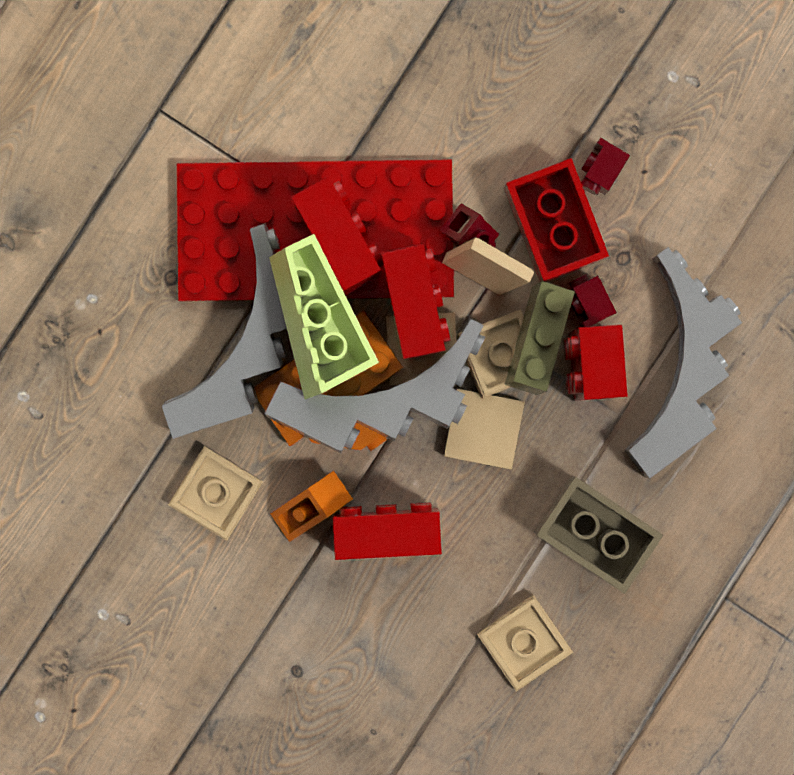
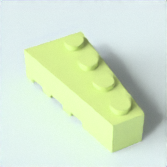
M314 234L269 257L304 399L322 394L379 363Z

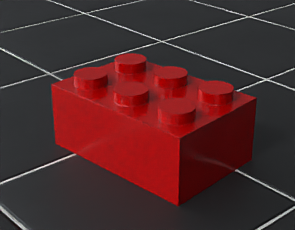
M572 158L505 184L504 191L539 282L553 280L609 257Z
M327 176L291 196L310 234H314L345 296L382 276L380 267L384 265L383 258L374 243L369 246L366 244L363 236L367 235V230L357 212L350 215L346 206L350 204L349 198L339 181L333 184L330 177Z
M422 243L383 251L382 258L403 359L445 351L444 342L451 341L447 320L446 318L439 319L437 307L444 305L439 284L432 285L430 272L436 271L432 250H425Z
M622 324L580 327L569 332V338L563 340L565 360H571L572 372L566 374L567 394H573L574 401L628 397Z
M431 502L410 503L411 510H397V504L376 505V511L362 512V506L342 507L340 513H336L333 516L335 560L441 555L440 511L438 508H432Z

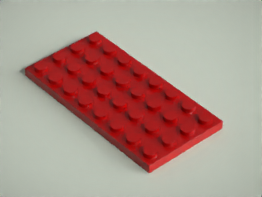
M452 159L177 163L178 301H254L257 286L256 254L250 229L265 223L268 230L274 228L280 245V249L275 250L276 253L311 236L291 196L327 176L330 177L333 184L339 181L344 188L350 203L346 208L350 215L357 212L367 230V235L363 236L368 246L374 243L382 256L383 251L423 243L425 250L431 249L434 256L436 271L430 272L432 285L439 284L442 298H454V269L442 263L446 253L453 249V242L440 231L453 214ZM384 265L380 267L382 276L346 295V298L391 299Z

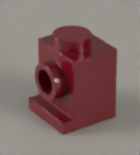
M600 137L593 148L599 152L598 155L591 152L581 168L582 171L586 172L581 182L583 189L596 196L599 192L604 195L608 193L630 157L628 153Z
M462 203L440 229L457 247L474 238H479L495 248V240L500 235L484 220L481 214ZM467 220H469V222L465 225L462 231L458 234L457 232L461 229L464 223Z
M585 274L569 282L571 290L575 291L571 307L577 317L583 315L585 319L584 322L579 324L580 327H590L617 313L599 276L590 279L588 274Z

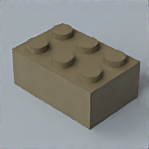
M572 475L534 531V534L624 594L664 536Z

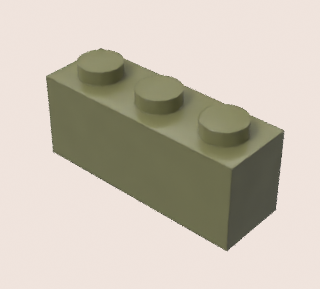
M544 281L532 287L505 385L534 395L547 392L575 291Z

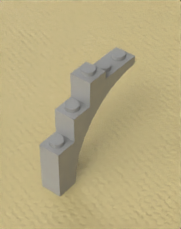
M266 223L250 229L256 254L257 286L252 313L244 334L230 357L212 376L192 390L164 402L162 409L173 439L252 414L255 409L254 403L258 402V398L252 382L247 384L245 379L281 368L283 365L282 358L287 357L281 337L275 338L273 334L287 329L269 257L276 254L275 250L280 249V245L274 228L268 230Z
M669 247L652 259L667 282L676 308L679 328L678 362L672 386L661 410L645 432L625 449V452L643 476L649 479L717 429L712 423L715 419L712 411L705 403L702 402L699 405L696 400L729 376L725 370L728 364L717 350L712 352L709 347L742 323L738 318V315L741 314L740 310L729 297L724 299L722 295H719L708 301L706 296L709 293L706 287L698 278L693 280L685 270L688 264L677 250L672 252Z
M471 319L457 342L436 364L416 378L389 390L363 396H329L319 394L304 399L301 389L280 382L265 415L340 454L344 447L351 450L360 432V430L354 428L356 423L392 441H395L398 434L405 437L414 419L408 416L409 411L448 429L451 422L459 423L467 405L461 403L465 394L453 389V386L456 384L461 387L470 369L464 364L470 353L477 355L485 339V336L480 334L484 325Z

